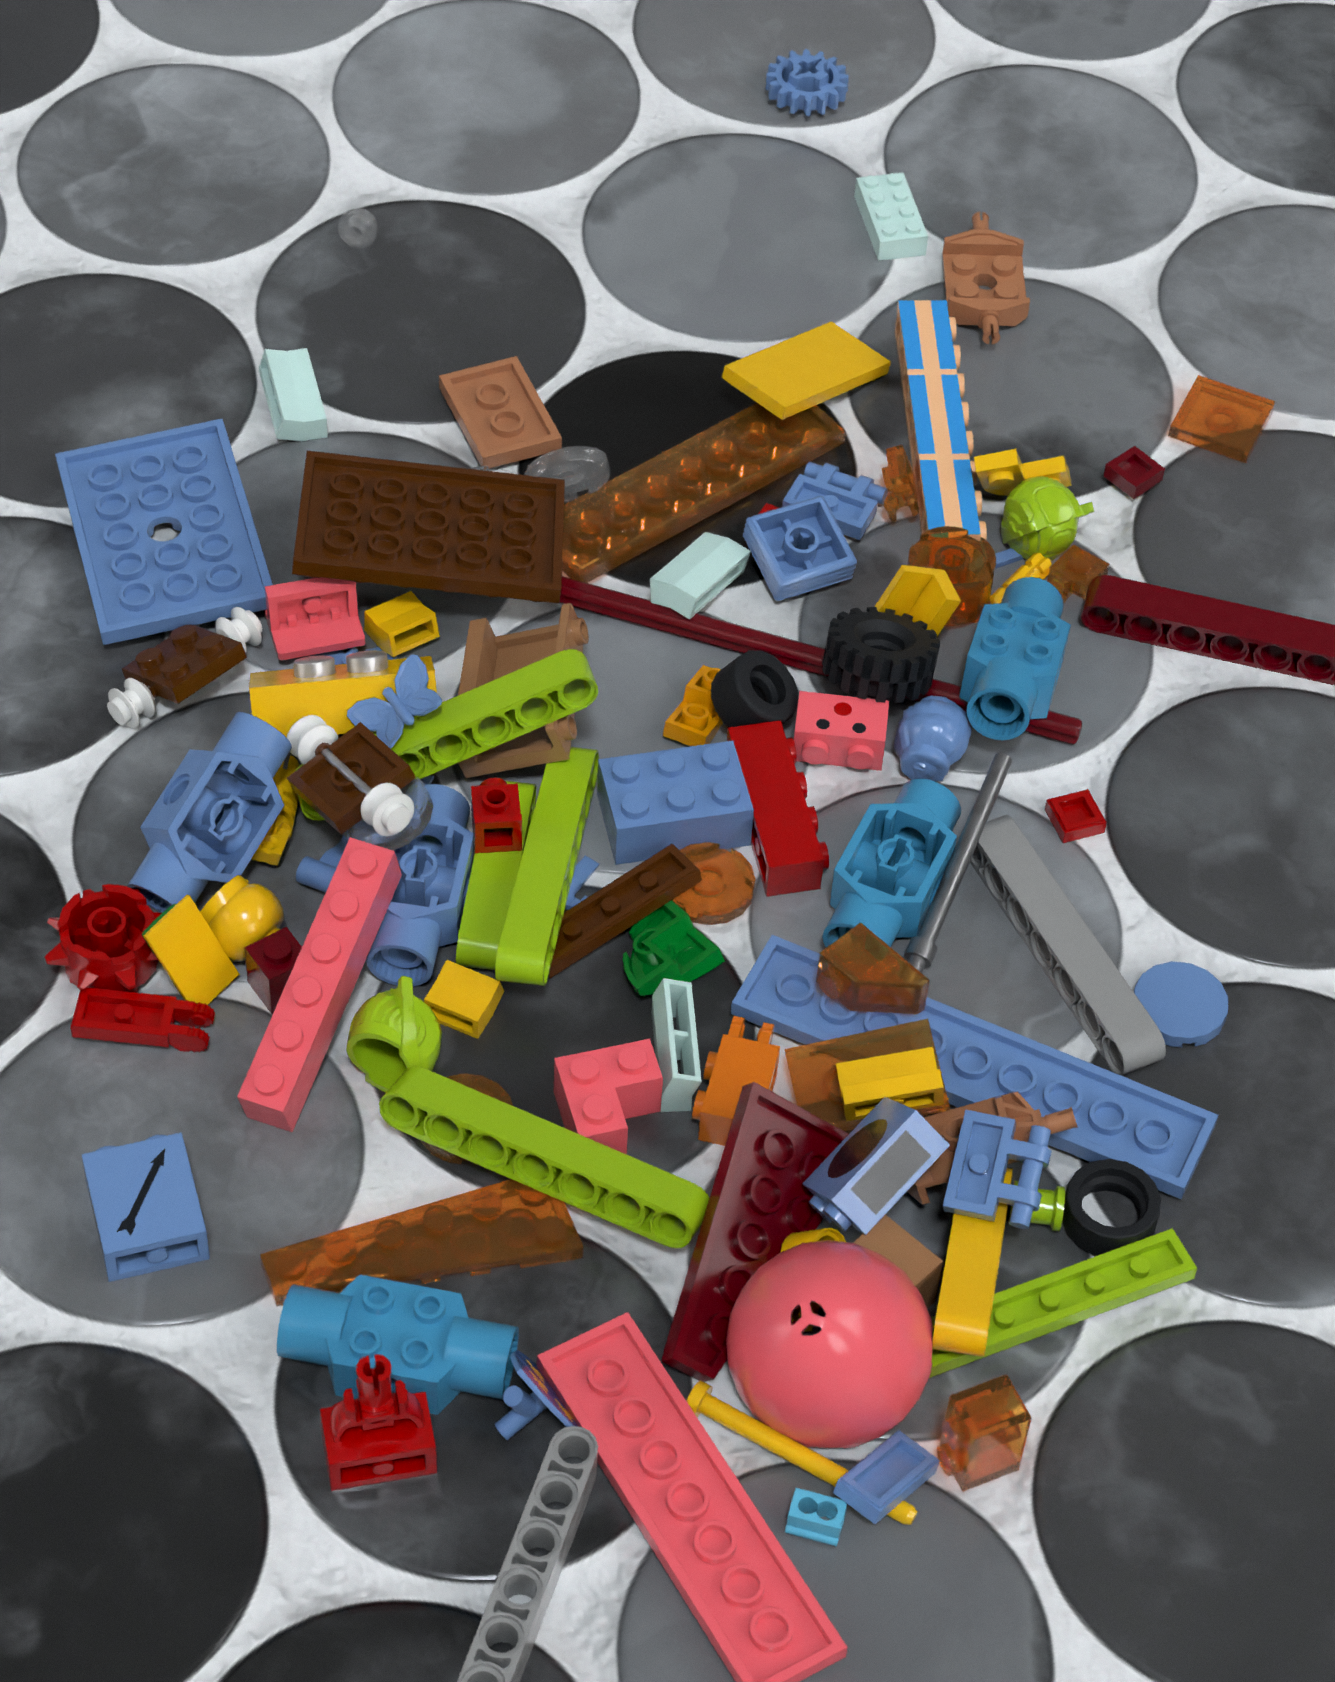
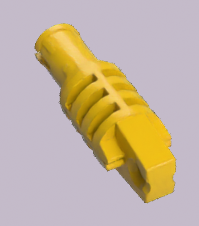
M291 755L287 769H283V761L273 777L284 807L251 858L258 862H266L276 866L281 859L287 842L292 836L298 806V795L287 780V777L294 773L299 766L298 760Z

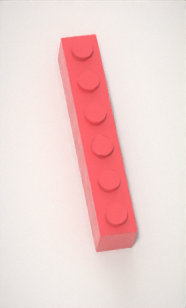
M351 837L349 838L237 1098L247 1118L293 1132L401 879L402 873L395 851Z

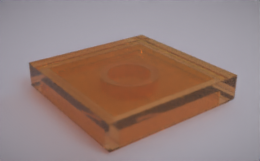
M1198 375L1170 425L1168 436L1246 463L1274 411L1276 401Z

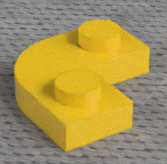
M1011 449L974 457L975 469L983 489L991 494L1009 495L1019 483L1037 476L1053 478L1065 485V487L1072 486L1069 468L1064 456L1022 463L1017 450Z

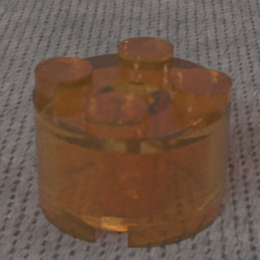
M943 526L927 530L920 535V541L914 546L912 544L909 550L907 565L946 571L961 602L945 626L979 622L984 604L990 603L996 567V555L992 546L982 537L979 542L968 536V530L960 527Z

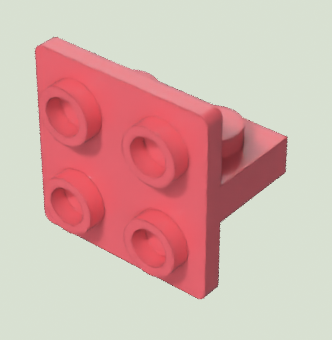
M321 577L265 586L267 609L264 610V614L279 660L301 658L365 645V635L358 617L356 582Z

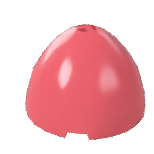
M832 1240L802 1243L778 1253L760 1266L741 1289L730 1312L726 1337L728 1367L738 1395L756 1420L807 1448H855L881 1437L902 1422L920 1399L932 1369V1319L921 1293L908 1275L885 1256L856 1243ZM811 1302L820 1304L826 1315L822 1317L813 1314ZM800 1307L802 1316L792 1325V1313ZM809 1325L821 1328V1331L813 1336L802 1335Z

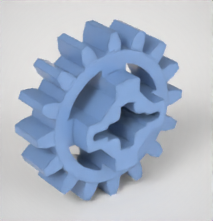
M804 49L803 55H798L792 50L789 51V58L779 55L776 57V64H769L768 73H766L765 89L769 90L768 98L770 100L777 99L778 108L788 105L792 114L800 109L804 110L806 116H810L811 110H817L823 115L825 114L826 107L836 110L838 108V101H845L849 75L845 74V65L836 66V57L825 59L824 52L822 51L818 52L816 56L810 55L808 49Z

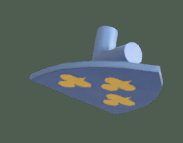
M519 1350L514 1351L510 1355L511 1362L518 1375L533 1392L529 1395L518 1386H510L505 1390L503 1400L512 1410L494 1424L500 1434L506 1440H509L547 1407L566 1427L578 1426L546 1381L536 1363Z

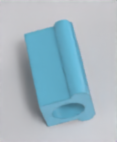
M795 1488L787 1517L785 1533L837 1547L846 1516L847 1503L841 1499ZM824 1516L830 1520H823L820 1517Z

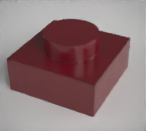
M1133 446L1105 465L1103 476L1131 498L1135 499L1163 480L1165 468L1139 448Z

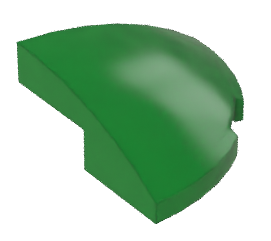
M672 900L632 926L629 932L633 940L631 959L627 951L623 953L624 970L632 987L640 996L654 994L663 978L691 982L725 962L720 948L693 926L688 913Z

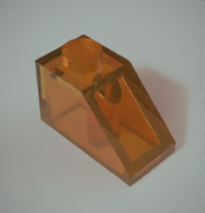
M861 922L820 952L816 982L829 998L837 999L850 1011L919 1014L925 1009L930 982L927 977Z

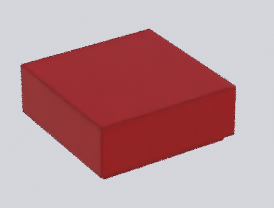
M1089 789L1046 800L1045 811L1062 843L1105 833L1107 822Z

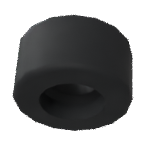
M749 650L717 672L711 683V699L716 713L727 727L779 720L783 724L793 717L798 707V690L794 678L786 666L775 656L764 651Z

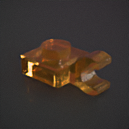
M903 445L887 448L888 466L882 468L885 486L888 488V492L891 493L885 498L884 508L890 521L895 522L897 521L896 512L899 508L909 506L912 515L916 516L919 514L920 507L917 499L914 471Z
M1073 544L1050 567L1047 582L1051 583L1060 592L1063 604L1073 593L1084 599L1091 580L1096 576L1107 575L1110 564Z

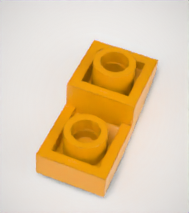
M703 665L685 687L683 701L665 721L664 737L688 746L710 744L723 724L715 711L711 699V683L717 672L721 669Z

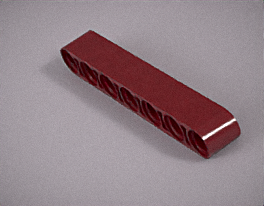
M1111 575L1096 576L1088 586L1081 612V621L1084 626L1094 632L1335 685L1334 624Z

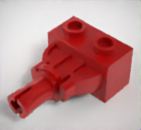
M374 1354L375 1367L371 1369L369 1355L358 1361L356 1365V1375L358 1377L356 1380L357 1399L353 1398L352 1388H348L343 1393V1401L334 1404L332 1407L320 1408L322 1438L331 1491L437 1473L436 1444L426 1391L412 1394L405 1388V1383L398 1380L395 1381V1392L392 1393V1365L384 1355Z

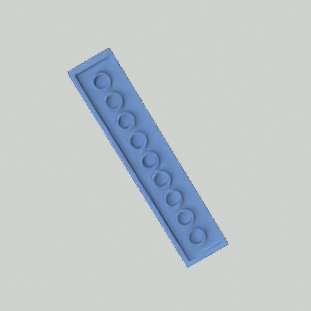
M771 935L731 1003L732 1015L745 1018V1020L761 1027L763 1022L774 1024V1032L846 1062L933 1047L937 1069H940L944 1096L949 1099L948 1104L955 1107H962L1010 1092H1019L1034 1110L1040 1109L1042 1117L1072 1107L1078 1128L1051 1134L1048 1145L1089 1162L1104 1159L1126 1161L1142 1169L1155 1182L1159 1191L1182 1199L1218 1119L1217 1114L775 935Z

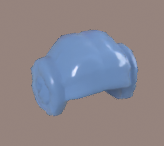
M934 695L922 698L914 706H909L908 709L903 710V716L899 721L895 735L894 750L900 758L901 771L909 779H928L935 782L944 779L950 766L963 756L969 744L972 727L966 712L947 697Z

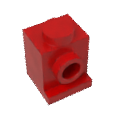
M488 778L480 786H471V816L475 853L522 851V814L520 811L518 783L507 784L501 778ZM510 828V831L484 832V829Z

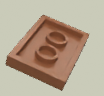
M517 356L439 375V388L483 470L562 450V437Z

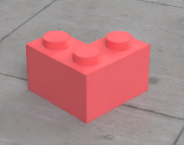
M650 1039L554 1058V1095L564 1127L627 1154L628 1126L625 1119L661 1112L663 1076Z

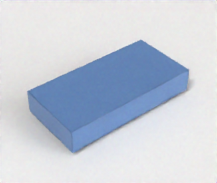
M898 1430L838 1479L833 1493L872 1523L876 1524L932 1477L937 1471L940 1460Z

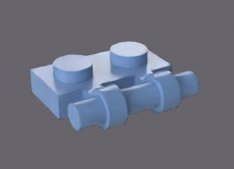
M809 461L804 475H798L785 496L782 507L823 496L842 533L861 540L877 512V504L885 502L888 488L874 484V479L863 475L856 478L839 472L838 466L825 463L822 466Z
M965 1109L943 1202L944 1211L994 1222L998 1203L1000 1202L1013 1206L1009 1221L1011 1226L1029 1229L1032 1213L1039 1210L1042 1194L1038 1192L1042 1169L1049 1166L1052 1151L1047 1147L1051 1130L1046 1127L1033 1125L1031 1126L1028 1142L1013 1139L1016 1130L1015 1119ZM1009 1159L1023 1163L1018 1186L1003 1183Z

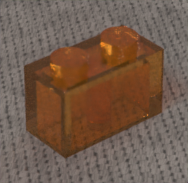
M1007 1374L949 1396L945 1419L942 1420L943 1430L940 1445L937 1446V1456L945 1474L948 1476L954 1475L962 1492L1018 1471L1020 1468L1032 1417Z

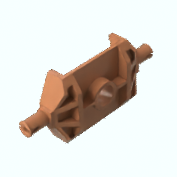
M977 212L972 216L973 230L944 238L942 256L949 317H955L958 325H978V328H982L984 343L989 344V336H991L992 344H996L1000 340L999 326H1017L1028 317L1030 298H1026L1022 260L1024 240L990 230L988 214L982 212V220H980V212ZM978 286H987L991 289L983 290L980 289Z
M1010 1092L924 1117L950 1146L907 1192L924 1205L930 1203L926 1188L941 1183H948L959 1139L955 1137L960 1134L965 1109L1015 1119L1016 1130L1013 1139L1028 1142L1031 1126L1033 1125L1046 1127L1051 1130V1134L1078 1128L1072 1107L1042 1117L1040 1109L1034 1110L1019 1092ZM1008 1160V1164L1018 1162L1017 1160Z

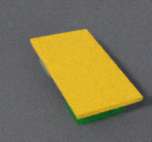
M186 895L177 904L171 905L142 933L143 938L153 953H155L185 1001L201 1002L208 1005L239 975V972L223 950L190 895Z

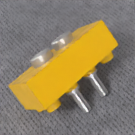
M361 651L347 655L346 664L335 665L334 657L323 655L308 656L293 661L294 669L250 673L249 692L252 715L276 728L286 738L290 728L296 721L308 715H316L321 717L328 726L337 732L339 739V734H345L355 727L347 717V711L355 703L374 697L388 702L382 694L383 690L387 687H391L396 693L394 680L401 663L407 658L388 660L387 653L384 651ZM431 656L420 657L426 665L428 672L427 688L437 693Z

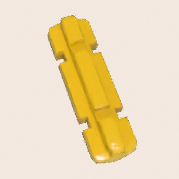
M1041 553L1032 554L1025 561V564L1021 565L1002 584V587L998 588L990 596L989 604L1001 603L1006 588L1015 580L1025 577H1035L1044 580L1051 571L1050 566L1052 562L1049 557H1044Z

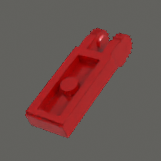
M86 987L79 992L70 1028L72 1037L161 1047H169L170 1044L179 1051L200 1053V1051L207 1049L210 1038L208 1033L200 1028L210 1027V1024H213L215 1012L206 1003L177 1000L175 996ZM175 1020L181 1023L182 1025H174Z

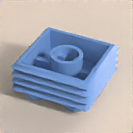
M823 496L750 516L746 519L743 537L775 600H784L846 581L853 577L857 560Z

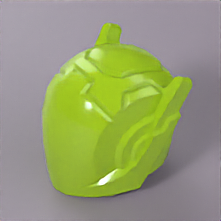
M1044 476L1028 478L1019 483L1009 493L1005 501L1001 522L1003 544L1008 543L1024 559H1028L1034 553H1041L1052 561L1061 556L1074 542L1077 535L1079 518L1095 512L1093 504L1089 502L1079 505L1069 488H1065V485L1053 478Z
M401 976L398 979V987L396 989L391 988L385 992H380L366 1000L355 1013L349 1030L346 1047L348 1057L358 1069L365 1073L366 1082L385 1093L409 1067L418 1066L432 1071L440 1054L442 1039L440 1023L437 1022L438 1018L431 1008L420 998L413 995L411 977Z

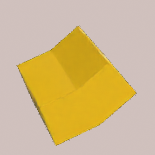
M412 591L364 611V631L380 649L392 657L440 637L436 613L423 605Z
M446 959L435 983L424 998V1002L438 1018V1023L478 1039L492 1018L504 993V989L500 981Z

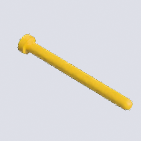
M701 1380L696 1383L686 1400L697 1418L700 1414L705 1415L834 1487L838 1479L849 1471L712 1396L713 1387ZM903 1500L887 1516L903 1525H911L918 1512L912 1504Z

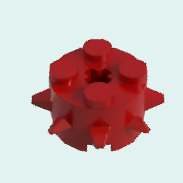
M105 884L102 885L103 891L94 892L91 889L83 891L82 898L80 893L74 895L62 908L59 918L50 917L47 921L49 925L59 931L61 941L44 956L47 965L65 966L70 983L77 985V988L80 990L89 987L137 993L139 986L143 985L156 971L159 961L143 938L142 933L162 913L153 912L147 905L144 895L138 889H132L128 886Z

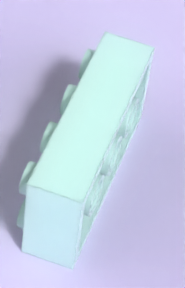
M904 173L856 178L854 197L878 261L925 256L928 234Z

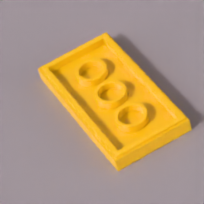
M831 321L725 365L722 378L783 420L888 374L891 361Z

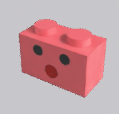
M799 691L794 733L797 761L881 771L886 741L889 701L886 700L884 703L876 702V699L870 698L862 699L852 696Z

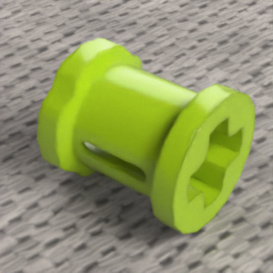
M1015 1180L1013 1185L1018 1186L1019 1181ZM1057 1186L1055 1190L1038 1188V1192L1042 1194L1039 1210L1033 1211L1030 1223L1050 1225L1052 1231L1060 1232L1064 1213L1065 1187ZM1010 1205L1009 1221H1010L1011 1212H1012V1208H1013V1206H1011V1205Z

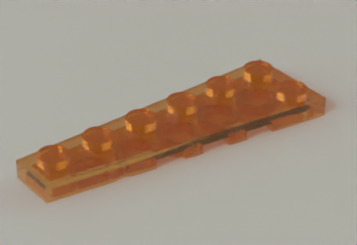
M509 1179L260 1254V1259L275 1305L283 1306L289 1288L293 1284L341 1293L359 1274L398 1282L421 1279V1283L424 1284L441 1281L440 1275L470 1271V1275L475 1276L491 1273V1268L519 1263L520 1268L577 1260L583 1258L584 1246L563 1201Z

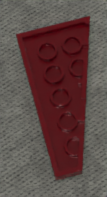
M755 1082L742 1087L661 1362L703 1382L713 1380L727 1361L726 1337L730 1312L741 1289L760 1266L781 1252L782 1243L787 1236L792 1233L817 1229L823 1217L808 1203L814 1195L803 1185V1182L849 1135L848 1133Z

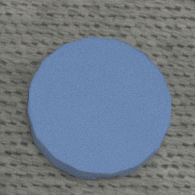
M1171 961L1155 965L1141 975L1134 987L1135 995L1162 1033L1165 1045L1182 1047L1183 1043H1195V1047L1206 1044L1219 1035L1226 1021L1228 995L1221 982L1208 970L1194 964Z

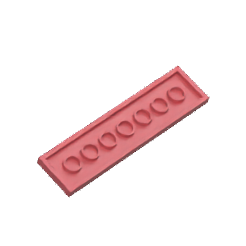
M628 1312L537 1355L538 1369L578 1427L589 1430L595 1436L598 1444L597 1463L735 1682H800L846 1657L847 1645Z

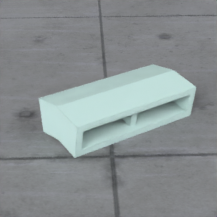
M307 348L289 351L265 349L258 369L277 439L308 441L328 438L327 418Z
M704 532L650 578L651 603L669 607L686 618L691 619L744 572L751 551L728 537Z
M663 978L652 995L651 1011L655 1055L663 1076L661 1112L691 1111L692 1096L702 1082L692 983ZM673 1017H676L677 1030H674ZM677 1060H680L681 1074L678 1073Z

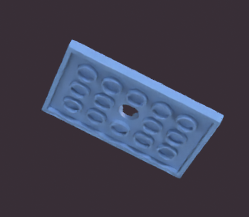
M223 418L55 454L103 645L171 631L183 625H198L216 621L219 617L230 618L231 610L234 607H240L245 611L250 610L252 612L267 609L265 586L273 584ZM161 523H171L175 530L181 531L176 538L169 541H156L150 538L154 533V526Z

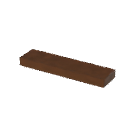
M670 844L564 912L548 976L549 979L702 881L700 869L674 844Z

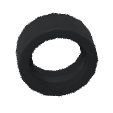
M1104 1159L1093 1161L1078 1169L1069 1181L1065 1193L1062 1222L1067 1235L1079 1248L1094 1256H1098L1154 1235L1160 1215L1161 1197L1155 1182L1142 1169L1120 1160ZM1103 1190L1118 1192L1134 1202L1140 1210V1218L1130 1226L1119 1228L1105 1226L1090 1218L1082 1208V1200L1092 1192Z

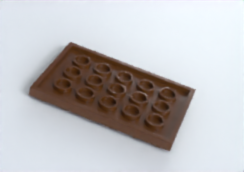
M307 450L292 574L312 578L322 577L349 580L357 583L367 582L394 585L402 588H422L448 593L458 592L559 604L562 580L565 480Z

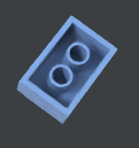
M733 741L598 759L597 797L615 865L645 861L670 844H674L684 855L751 845L754 809Z

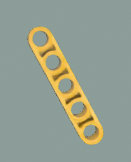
M1007 1167L1003 1183H1012L1013 1168ZM998 1203L994 1222L954 1213L935 1319L932 1349L985 1357L1009 1204Z

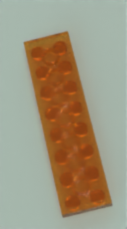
M755 403L565 504L562 571L571 579L588 583L807 464L809 461L840 446L845 442L846 431L817 405L781 420L758 403Z

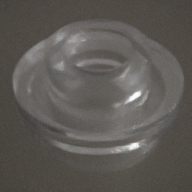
M352 209L345 212L340 218L338 232L342 240L349 246L360 249L366 248L377 237V222L369 211ZM352 226L358 227L361 230L362 234H359L356 231H354Z

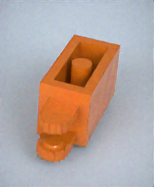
M734 1016L728 1035L723 1034L718 1052L709 1051L703 1076L704 1080L709 1081L707 1091H697L692 1112V1119L700 1120L698 1140L725 1146L744 1085L755 1082L773 1092L780 1055V1046L771 1044L774 1024L763 1022L758 1032L757 1041L743 1038L746 1027L744 1024L745 1018Z

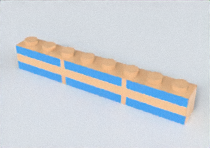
M898 300L894 331L925 565H962L977 560L979 547L986 546L987 529L986 522L979 521L978 516H981L982 494L980 490L974 491L978 476L975 462L970 460L969 457L973 454L972 431L965 430L969 422L968 402H961V398L964 397L965 379L963 373H957V370L960 368V346L953 345L956 339V318L949 317L947 300Z

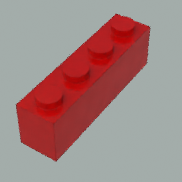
M781 720L728 727L727 741L734 742L754 809L751 846L766 897L821 889L823 870L829 869V853L826 843L824 841L818 842L816 835L818 833L817 813L814 806H807L805 800L807 798V783L804 773L797 772L795 768L797 754L793 738H786Z

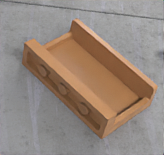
M568 603L561 605L558 625L495 636L487 618L470 621L458 695L557 652L575 649L583 653V645L589 641L585 620L578 618L572 604ZM575 713L459 762L458 764L465 778L568 760L571 740L576 739L577 727L574 719Z

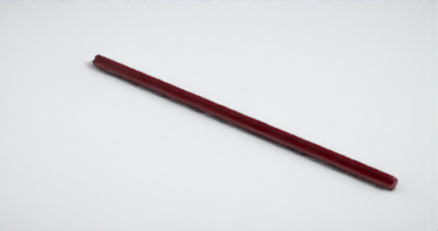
M562 576L559 603H571L572 606L740 653H745L749 650L764 651L775 656L784 665L829 677V675H824L822 670L825 648L698 613L691 619H688L669 607L651 603V600ZM933 678L929 691L925 695L919 694V698L913 700L920 702L922 698L933 695L947 697L960 706L967 715L968 702L959 697L961 686ZM1049 710L1047 718L1030 719L1025 732L1068 744H1076L1082 730V721L1079 718Z

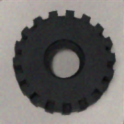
M867 607L866 612H862L859 608H852L849 614L842 611L837 615V619L833 618L830 622L822 670L824 675H829L828 680L833 685L841 683V690L846 693L854 690L859 698L866 699L867 696L876 697V702L884 703L886 698H892L895 703L904 702L906 696L912 701L918 699L919 694L925 695L932 685L940 640L936 639L937 634L933 629L927 630L926 623L921 620L913 622V616L904 613L902 616L895 615V610L887 608L885 612H878L876 607Z

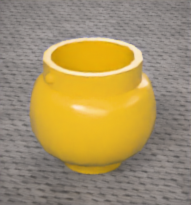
M237 875L228 881L200 911L231 961H245L244 947L280 930L279 927L284 920L283 907L275 894L261 884H250L241 875Z

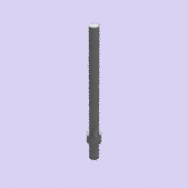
M996 753L918 936L911 938L904 957L907 961L897 982L898 986L914 992L924 968L931 966L937 952V946L935 945L937 937L1012 764L1011 757L1006 754Z

